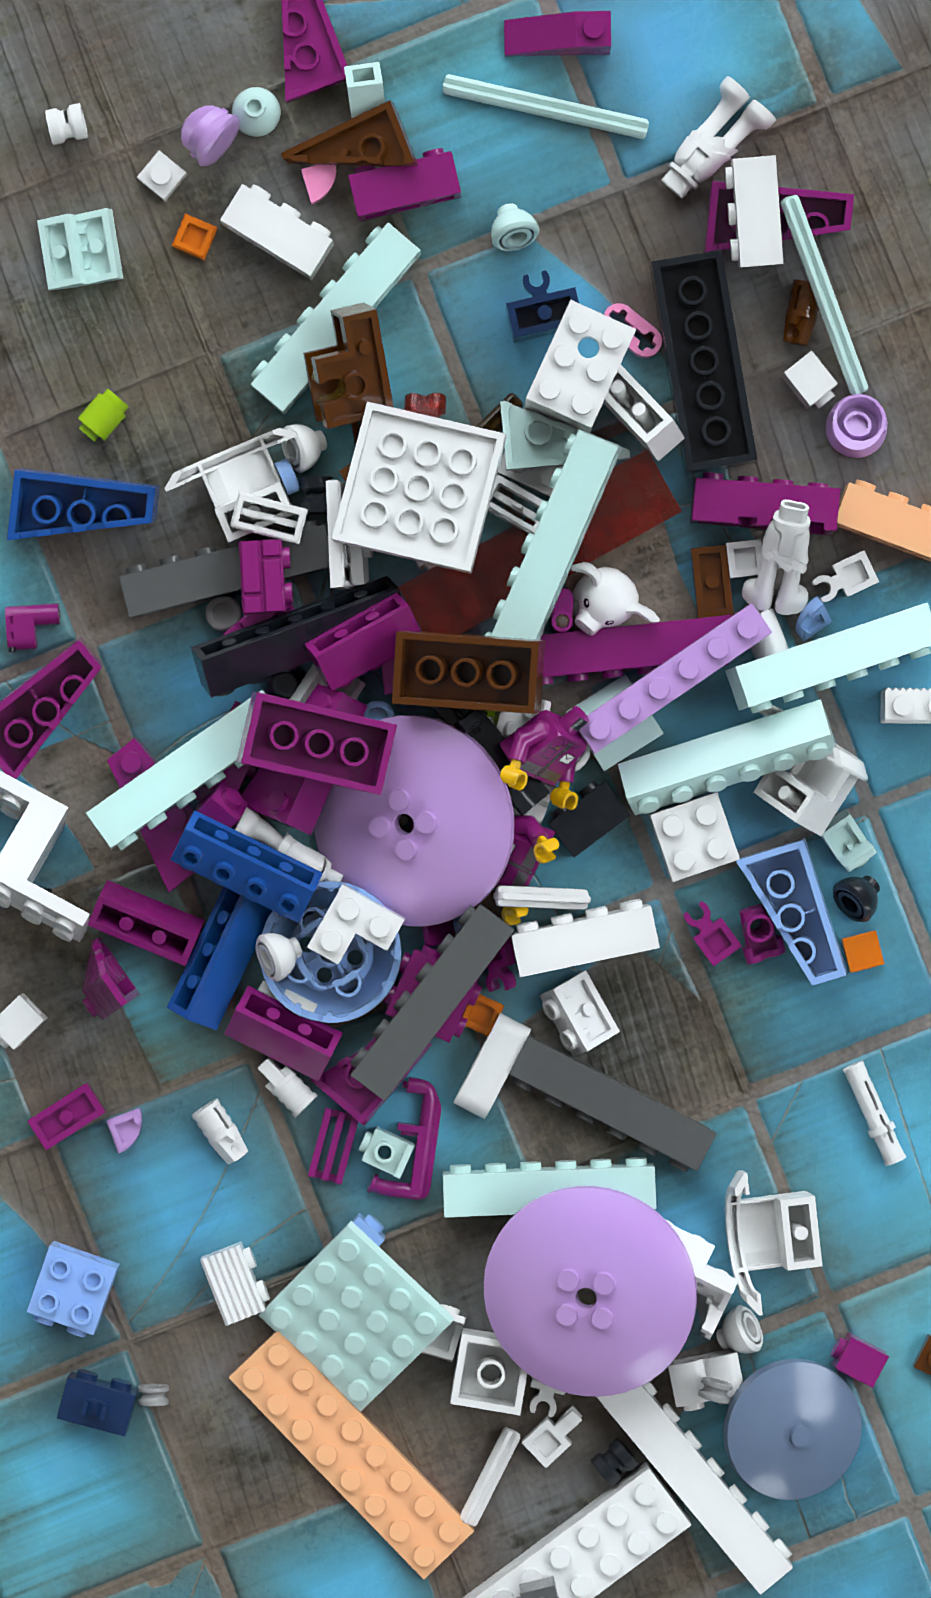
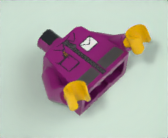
M574 706L563 717L551 711L543 710L524 725L517 728L515 732L500 743L508 761H510V765H506L500 772L501 780L508 784L509 787L518 791L524 789L528 776L552 786L559 782V787L554 788L550 794L551 802L559 808L574 810L578 804V795L570 791L569 786L570 783H574L576 762L587 748V744L579 730L589 722L588 716L577 706Z
M514 815L512 851L504 873L495 886V890L500 885L529 886L539 864L556 859V855L552 852L559 847L558 840L553 838L556 832L541 826L532 815ZM504 907L502 919L510 926L519 924L521 922L520 917L526 916L529 908Z

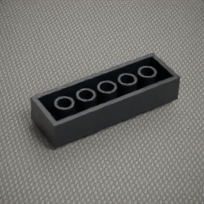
M722 249L652 261L649 268L676 425L685 437L679 443L685 475L755 463L758 459Z

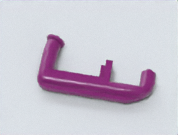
M408 1077V1081H403L402 1087L407 1088L406 1093L423 1095L419 1124L397 1122V1130L401 1131V1135L416 1137L410 1183L389 1181L379 1178L378 1174H374L367 1192H374L389 1197L421 1200L429 1194L431 1188L441 1104L438 1094L430 1082L420 1078Z

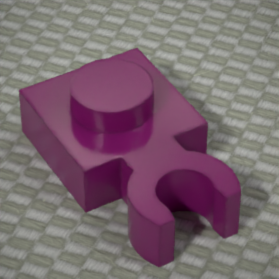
M700 901L698 905L703 910V916L699 920H693L688 912L683 913V917L689 925L700 930L692 938L714 967L742 945L722 917L714 922L710 920L711 913L708 905Z
M511 936L486 967L489 971L486 978V986L489 992L500 988L499 978L503 981L505 991L516 986V978L512 971L508 969V966L516 963Z

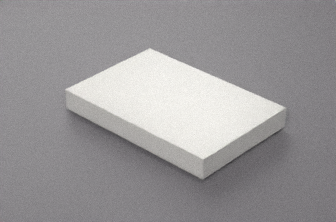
M339 480L326 481L330 588L346 591L355 587L350 581L348 545L334 542L331 539L346 483Z

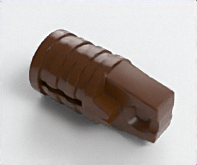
M794 279L793 288L790 293L791 297L788 302L789 306L786 310L783 341L794 345L807 346L817 321L819 307L809 281Z

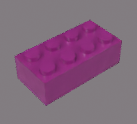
M252 692L236 763L381 795L397 725L260 692Z

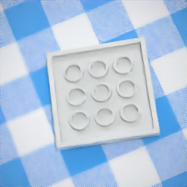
M367 402L331 539L334 542L471 574L507 437L506 434Z

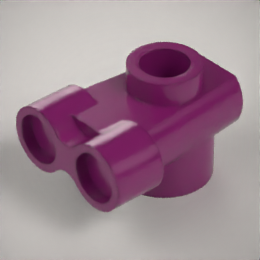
M762 903L739 911L746 946L742 947L746 964H755L766 958L779 956L786 952L783 938L781 935H776L774 924ZM760 918V925L757 928H750L751 923Z

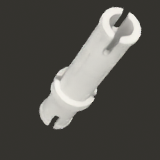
M864 1061L856 1062L842 1069L870 1130L867 1131L869 1137L874 1138L885 1166L905 1159L906 1155L893 1130L896 1126L893 1120L889 1121L877 1091L868 1075Z

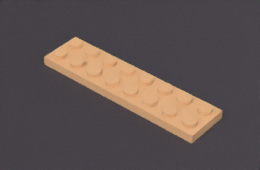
M279 1331L274 1332L229 1375V1379L423 1580L474 1532V1527L461 1520L460 1513L365 1414L348 1401Z

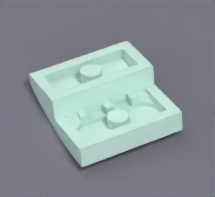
M104 208L77 215L69 213L37 220L48 290L81 287L123 279L112 209Z
M624 675L576 706L588 715L628 688L632 683ZM651 715L593 755L603 771L664 733L653 715Z

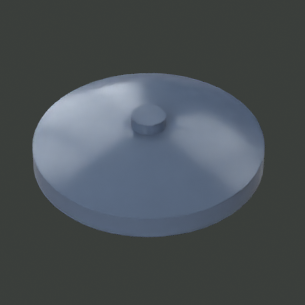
M807 1359L779 1360L755 1371L736 1390L728 1405L724 1419L723 1438L725 1450L737 1474L761 1494L783 1500L807 1498L829 1488L849 1468L860 1444L862 1430L861 1413L857 1399L848 1384L831 1369Z

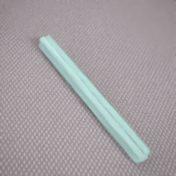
M451 74L445 76L442 88L443 93L446 95L639 139L646 137L649 121L644 118Z
M797 195L786 197L781 200L780 204L848 389L852 395L863 393L868 390V384L801 201Z

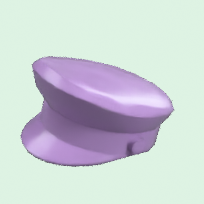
M212 105L203 106L192 112L183 124L181 130L182 144L191 152L190 155L196 158L200 166H209L223 156L239 131L240 120L238 116L227 114L229 111L225 108L221 109Z
M863 394L850 395L838 401L829 412L825 426L826 435L831 446L837 452L846 457L862 458L871 455L883 444L887 434L888 421L883 407L877 400Z

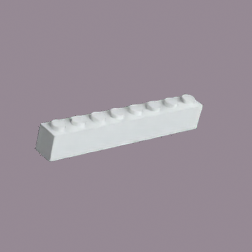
M650 1381L625 1393L597 1397L760 1595L793 1568L788 1559L792 1555L788 1547L780 1538L773 1541L766 1532L770 1526L758 1511L753 1514L749 1512L744 1506L747 1498L735 1484L729 1487L721 1478L725 1474L724 1470L713 1457L706 1460L699 1451L703 1446L691 1430H688L686 1433L682 1431L676 1423L680 1420V1417L668 1403L662 1406L654 1397L658 1391Z

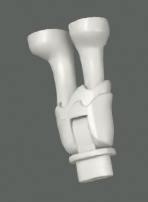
M726 76L720 84L721 101L697 130H693L686 137L676 152L674 162L668 165L671 169L661 179L681 199L691 188L696 190L699 186L697 183H702L710 178L725 162L731 160V156L739 151L735 149L736 146L746 136L756 129L767 130L776 122V118L767 108L758 101L752 100L740 118L723 137H714L728 120L750 99L746 90L729 76Z
M792 500L781 501L779 510L774 513L773 520L769 523L761 548L763 559L759 575L749 577L742 589L743 599L748 604L753 603L756 609L766 611L772 605L778 564L784 570V574L776 597V612L781 615L797 614L803 611L808 604V592L805 587L799 584L800 575L806 572L809 561L808 546L811 520L807 516L809 506L805 503Z
M246 807L239 821L232 827V829L322 872L323 874L319 882H341L343 878L341 873L331 868L332 863L325 856L296 841L288 832L283 837L268 822L261 818L258 813Z

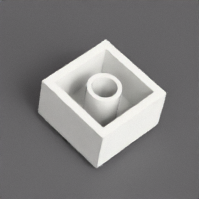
M717 792L648 814L670 881L672 882L740 859Z
M462 1328L450 1404L520 1415L527 1373L510 1358L501 1346L495 1333Z

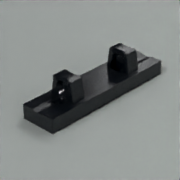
M431 706L442 721L456 726L465 734L467 733L474 738L492 757L500 771L506 765H510V761H508L506 754L500 746V743L506 738L482 710ZM528 776L526 786L521 791L515 790L507 784L512 806L521 816L526 814L550 793L540 780Z

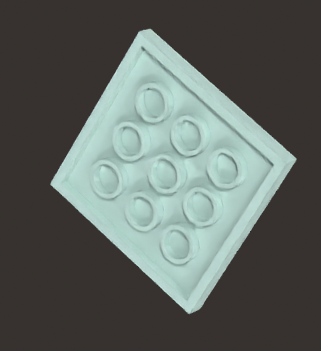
M352 1221L266 1306L265 1311L258 1315L275 1332L279 1331L360 1412L431 1344L454 1319L447 1310Z

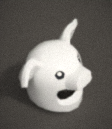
M587 562L572 565L571 571L586 574L579 580L572 594L574 598L573 615L576 618L574 622L588 635H594L601 628L619 626L633 614H637L652 623L660 621L655 612L639 604V594L635 584L618 569L610 567L596 568Z

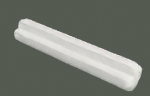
M500 885L496 887V891L493 893V899H495L496 905L499 907L585 910L591 901L587 890L573 888Z
M508 1427L503 1428L460 1514V1518L464 1523L474 1527L478 1524L520 1440V1434L517 1431Z

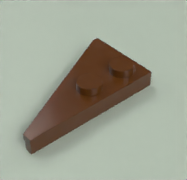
M390 100L281 153L283 160L288 164L414 167L418 165L395 104Z

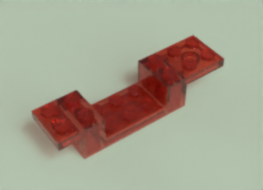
M648 449L614 467L572 565L582 562L592 564L616 551L621 545L682 512ZM528 518L523 520L531 526L535 525V522ZM512 526L480 544L471 574L435 566L399 586V590L422 631L465 634L492 619L501 599L506 600L511 587L507 586V582L515 566L520 568L524 560L525 554L521 553V549L528 534ZM570 569L568 576L576 573V571H571Z

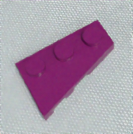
M281 0L285 101L287 104L345 82L344 67L347 66L323 0Z
M377 1039L369 1042L364 1048L369 1050ZM430 1042L419 1055V1057L416 1059V1061L413 1063V1065L410 1067V1069L407 1071V1073L403 1076V1078L400 1080V1082L397 1084L394 1090L408 1075V1073L413 1069V1067L419 1062V1060L424 1056V1054L429 1050V1048L432 1046ZM356 1052L350 1057L347 1056L337 1062V1065L324 1072L319 1082L314 1079L310 1080L365 1126L385 1101L351 1076L355 1067L350 1063L358 1053Z

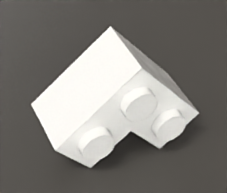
M342 884L307 947L336 964L340 963L356 934L387 951L405 918L346 884Z

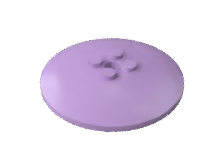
M398 715L381 719L379 721L397 725L382 794L375 795L333 785L314 827L316 844L319 853L332 863L331 868L343 875L341 882L358 886L375 896L386 908L405 918L402 925L430 926L444 923L463 915L470 905L476 907L490 894L502 877L510 858L514 840V811L507 784L501 780V771L492 757L474 738L467 733L465 734L456 726L440 719L420 715ZM402 814H407L413 819L414 828L411 833L403 831L400 827L399 820Z
M576 1186L555 1190L536 1198L521 1208L507 1222L496 1238L488 1256L484 1276V1299L488 1318L495 1336L506 1353L522 1370L541 1383L556 1390L580 1396L600 1397L616 1395L636 1389L661 1374L673 1362L684 1346L693 1325L697 1305V1285L693 1265L685 1245L672 1226L657 1211L639 1199L617 1190L597 1186ZM582 1288L593 1290L597 1301L591 1305L582 1303L578 1298V1290Z

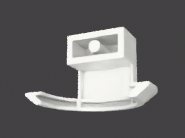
M277 428L174 472L164 489L167 492L202 476L216 508L215 512L228 542L252 533L230 527L238 492L291 505L267 448L298 436V433ZM244 501L242 506L283 518L294 515V513ZM240 514L239 521L261 527L273 524V522Z
M772 704L771 708L759 713L766 717L783 710ZM836 744V747L834 746L833 753L828 754L823 759L809 760L796 764L789 772L785 770L765 774L753 793L794 822L822 836L858 778L867 782L868 776L864 763Z
M739 1170L735 1173L725 1195V1228L733 1276L738 1279L736 1286L740 1296L755 1313L763 1315L761 1294L753 1287L748 1271L783 1267L790 1271L822 1266L815 1196L807 1191L741 1199L742 1193L745 1195H750L748 1175L745 1171Z

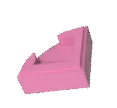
M313 165L301 169L310 202L313 205L324 199L331 190L336 178V165Z

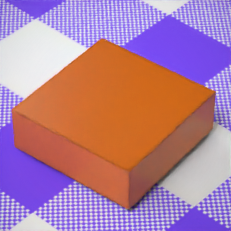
M185 213L172 243V248L205 261L218 227Z
M876 930L841 938L850 973L885 964Z
M479 994L475 1005L467 1004L462 1017L468 1019L465 1026L488 1037L504 1005Z

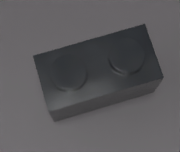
M594 780L580 790L578 793L582 798L578 800L574 810L558 807L550 813L553 820L548 823L549 826L556 832L555 834L574 858L630 816V813L605 781L598 785Z

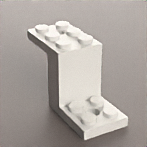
M570 300L528 392L524 409L590 433L636 329ZM590 338L597 342L599 352L596 356L585 358L580 355L578 344L583 339ZM504 451L497 473L550 497L553 488L549 487L553 473L557 467L562 469L564 465L506 471Z
M0 771V810L10 818L18 820L21 817L0 853V906L8 908L11 905L22 911L21 916L36 925H40L43 922L54 928L52 932L59 938L71 942L72 939L80 942L87 931L90 914L33 884L66 825L68 807Z

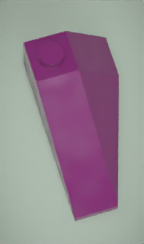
M98 937L91 942L82 990L86 998L82 1001L93 1017L99 1015L103 1020L136 998L140 993L103 939Z

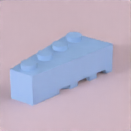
M806 839L796 840L736 860L811 985L846 976L845 963Z

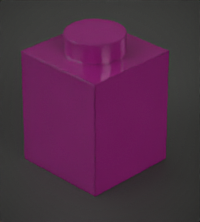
M221 781L196 805L194 810L232 828L241 818L248 803L237 790L230 788L224 781ZM193 812L191 813V815L189 816L188 820L186 821L187 824H188V822H189V820H190V818H191Z
M850 1332L847 1333L844 1339L838 1338L830 1354L834 1358L832 1364L836 1369L872 1388L889 1358L884 1350Z

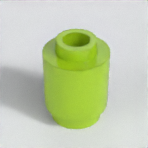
M107 388L103 394L98 393L78 417L82 422L79 429L94 442L98 437L105 441L125 418L124 412L129 406Z

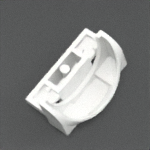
M666 1220L679 1235L690 1256L697 1285L696 1309L701 1321L700 1332L704 1338L710 1340L735 1290L738 1279L729 1276L724 1270L715 1269L707 1265L715 1248L714 1245L706 1242L698 1235H692L674 1226L670 1221Z

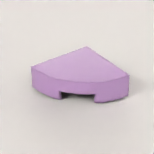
M140 1107L106 1121L118 1153L128 1149L139 1136L142 1127Z

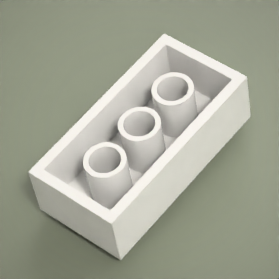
M634 899L619 903L620 909L608 912L606 906L585 910L586 917L573 919L572 914L568 913L550 917L552 924L538 926L537 920L517 924V931L511 934L519 976L524 977L660 948L651 906L649 904H642L640 899Z

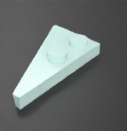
M500 401L503 433L507 436L504 445L506 471L564 465L567 459V455L563 454L565 445L570 435L576 436L579 429L553 421L538 413L522 409L507 401ZM622 448L617 460L630 459V451Z

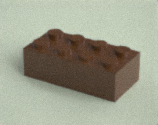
M410 630L396 631L392 704L528 714L541 712L545 640Z

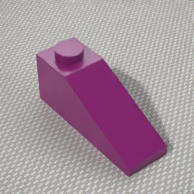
M574 11L504 20L505 57L610 55L612 46L611 11Z

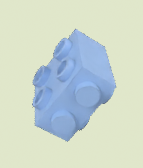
M53 1241L49 1246L27 1312L34 1314L33 1320L39 1323L53 1326V1323L56 1322L67 1326L66 1331L79 1337H86L87 1333L94 1335L120 1264Z

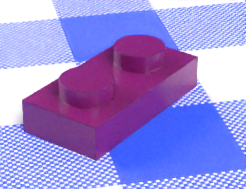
M87 1082L30 1118L27 1122L45 1150H48L104 1114L106 1109Z

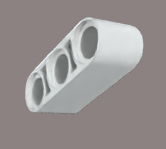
M499 1013L495 1025L489 1036L486 1037L453 1103L485 1119L529 1036L531 1028Z

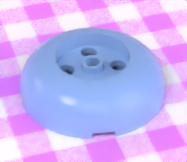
M323 881L318 883L299 923L272 911L266 921L262 934L276 933L288 939L295 937L299 944L303 937L312 938L342 884H346L381 905L383 904L375 896L358 886L344 882ZM399 933L396 934L387 951L356 934L339 964L332 962L313 950L310 952L302 950V956L296 959L293 970L284 979L276 982L270 979L263 969L262 973L273 995L293 1013L323 1023L349 1021L366 1014L376 1007L392 988L401 962ZM353 950L360 951L363 956L362 962L359 965L350 964L347 959L349 952ZM323 967L330 969L332 972L331 980L326 983L319 981L317 978V971ZM286 988L318 1004L315 1011L310 1012L301 1008L302 1005L300 1003L294 1004L285 995Z

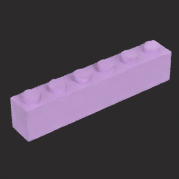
M753 603L749 604L587 715L589 722L579 730L581 736L592 753H597L770 635L772 631Z

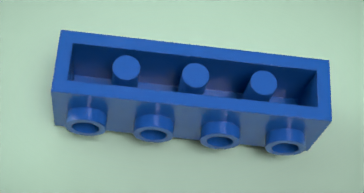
M195 810L170 859L182 868L212 880L216 885L226 887L244 896L249 901L257 902L277 912L280 916L290 918L298 923L323 874Z
M223 887L167 1008L187 1020L217 1030L255 951L257 938L259 935H262L266 921L273 910L257 902L249 901L244 896Z

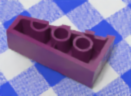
M712 181L710 184L704 252L731 249L730 240L737 239L736 225H729L728 203H734L733 189H726V182ZM778 187L782 241L793 239L780 204L781 200L792 195L799 197L813 236L851 230L854 194Z
M703 472L702 478H695L690 523L767 530L769 523L773 520L774 513L780 508L781 501L792 500L809 506L807 516L811 520L809 526L810 534L830 536L837 531L841 488H831L829 484L809 482L807 486L793 485L794 481L773 479L772 483L758 482V477L738 476L737 481L723 480V474Z
M81 637L0 701V768L5 774L14 779L18 778L102 668L103 664Z
M319 683L305 701L307 704L362 717L368 707L343 692L331 691L329 687ZM260 768L241 796L248 803L247 807L256 813L311 835L333 785Z
M133 738L107 759L120 789L158 763L138 738ZM191 803L182 809L175 805L167 810L165 814L168 818L152 830L147 825L140 829L168 892L173 891L195 873L182 868L179 864L170 860L187 826L186 821L194 810V806Z

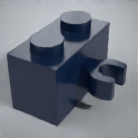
M546 270L541 272L543 283L538 287L532 286L529 282V276L524 275L523 287L532 297L506 303V313L513 342L516 343L556 333L570 300L579 303L576 288L547 293L550 277Z
M78 1369L77 1373L71 1372L67 1377L57 1419L125 1437L129 1429L138 1389L131 1388L132 1383L123 1379L112 1378L111 1382L97 1379L98 1374L89 1370Z

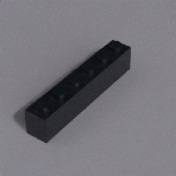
M388 576L195 645L191 647L201 685L211 698L226 696L235 689L247 684H259L265 681L267 677L277 673L294 671L300 665L312 661L304 645L305 643L396 592L401 596L400 590Z

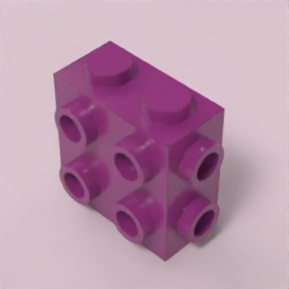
M424 945L422 950L415 948L412 955L405 952L398 971L403 974L398 986H392L382 1002L388 1006L385 1014L392 1017L396 1015L398 1011L393 1006L406 990L412 994L419 984L414 978L427 962L433 966L441 954L436 949ZM479 978L435 1034V1037L449 1043L453 1036L460 1038L468 1020L462 1017L467 1004L475 1005L482 986L477 985Z

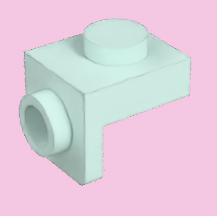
M846 809L833 817L821 836L836 860L847 872L862 867L868 862L870 857L876 854L875 848L865 838Z

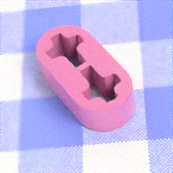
M621 303L609 306L604 315L610 317L609 315L612 312L618 315L622 311L626 314L624 321L630 327L636 329L644 337L648 334L654 337L652 344L655 348L652 350L648 347L643 351L638 348L640 341L635 336H633L628 350L640 358L648 359L654 357L662 346L660 332L629 306Z

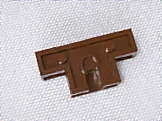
M366 303L330 310L337 345L303 353L316 422L323 421V425L327 429L351 423L355 446L367 402L394 408L377 309Z

